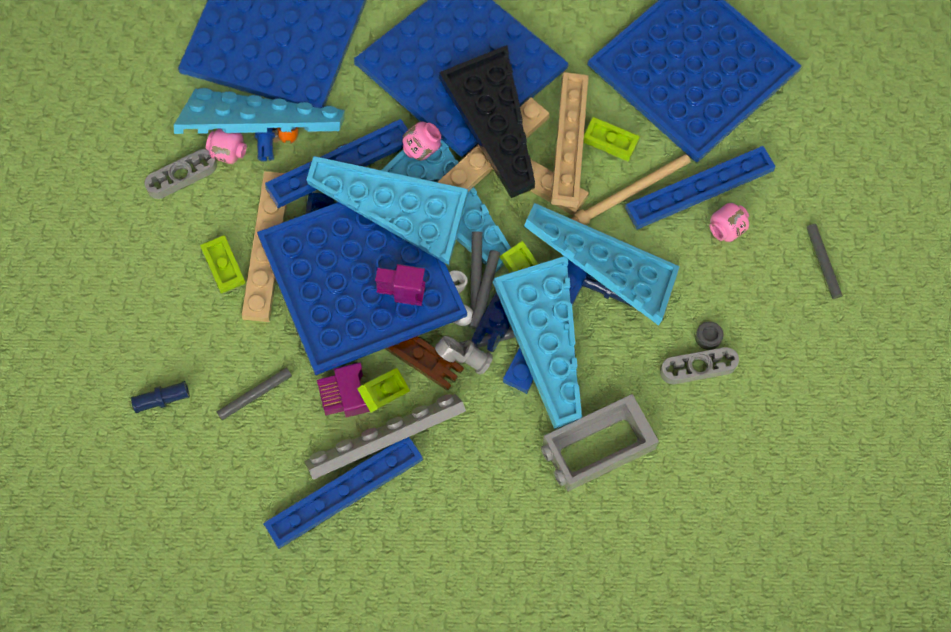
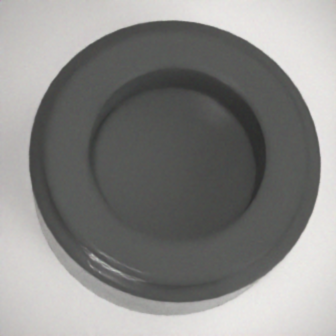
M704 322L698 327L695 339L697 344L703 349L713 350L721 344L724 334L722 328L717 323Z

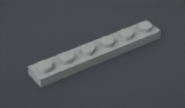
M456 394L444 395L438 398L437 402L432 405L419 406L405 417H395L390 419L386 423L387 425L378 429L370 428L365 430L360 437L353 440H343L337 443L335 448L326 452L318 451L304 462L314 480L465 412L466 409L463 401Z

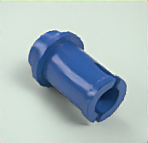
M267 128V132H257L254 134L257 139V159L259 161H267V157H269V161L274 159L273 138H275V133L272 131V128Z

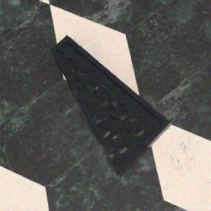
M508 45L439 72L440 81L509 196L513 198L534 189L535 178L528 154L527 139L523 129V119L517 89L514 84L512 65L509 60Z

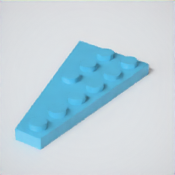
M208 88L194 89L174 123V134H183V129H198V134L208 133V130L222 129L225 133L267 132V128H281V132H291V129L296 127H304L308 132L340 131L344 121L345 110L337 109L333 106L316 108L306 102L292 103L284 99L271 100L257 95L243 96L237 95L234 92L223 93L211 91Z
M441 140L440 148L426 160L419 161L410 158L402 150L381 171L438 182L459 162L455 160L449 150V146ZM473 187L468 192L456 240L471 252L472 232H483L482 262L486 265L490 250L498 251L502 255L511 249V246L498 225H495L488 209L481 202L477 191ZM500 258L495 273L504 265Z
M313 156L306 179L308 185L447 265L450 264L468 196V189Z
M534 203L524 225L525 228L657 325L661 323L680 266Z
M565 256L502 275L493 280V285L554 429L582 418L580 390L576 372L578 367L574 349L575 333L573 310L570 303L568 258Z

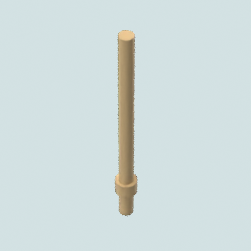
M687 154L682 155L589 209L576 212L572 215L573 218L571 219L584 225L589 224L590 219L691 162Z

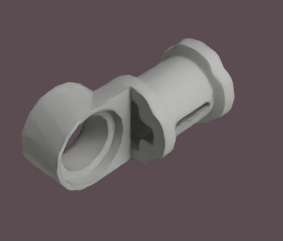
M443 336L435 346L436 352L443 359L449 362L456 360L459 363H466L474 368L475 372L479 375L488 369L493 359V355L490 352L484 353L476 348L474 342L470 340L462 345L449 336Z

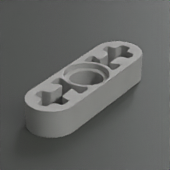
M198 150L149 174L145 179V188L152 198H164L212 174L217 168V162L210 157L208 150ZM205 159L208 161V165L204 166L200 160ZM190 164H193L196 172L193 173ZM178 169H186L188 171V175L183 179H176L174 177V173ZM168 175H169L170 180H171V182H172L171 184H169V182H168V180H167V178H166V176H168ZM158 182L161 184V188L157 189L153 183Z
M728 347L667 358L663 362L660 375L668 384H679L728 375L736 369L739 363V356L735 350ZM723 356H725L727 360H732L729 366H726L724 362L716 363L714 367L715 370L712 369L713 363L721 361ZM695 360L704 361L707 365V370L704 372L695 371L692 367V362ZM684 362H687L686 369L679 370L676 376H673L672 372H667L670 365H673L674 369H681L685 365Z

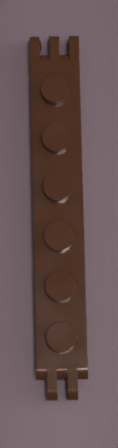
M418 336L385 348V350L445 390H449L451 384L444 377L453 382L458 378L450 369L452 368L458 373H461L464 369L456 361L449 362L443 359L436 352L435 347Z

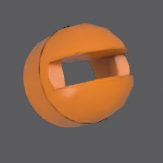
M298 127L291 129V132H281V128H278L279 139L283 143H286V140H291V143H293L298 138Z

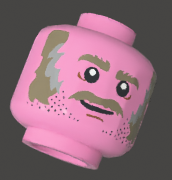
M416 123L403 135L402 142L405 154L419 161L426 160L440 148V131L432 123Z
M216 129V131H211L208 136L206 150L209 151L211 158L228 164H234L239 158L242 159L244 157L247 144L244 143L241 133H225L222 129Z
M734 203L725 204L711 216L710 230L712 234L720 241H734L749 228L748 211L741 205L738 206Z

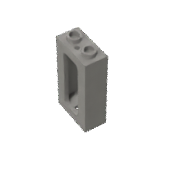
M631 394L545 435L541 451L547 462L552 461L556 469L553 472L560 486L564 485L567 491H571L655 450L659 441L636 399ZM622 420L630 424L637 437L636 443L576 472L568 468L561 455L563 448Z

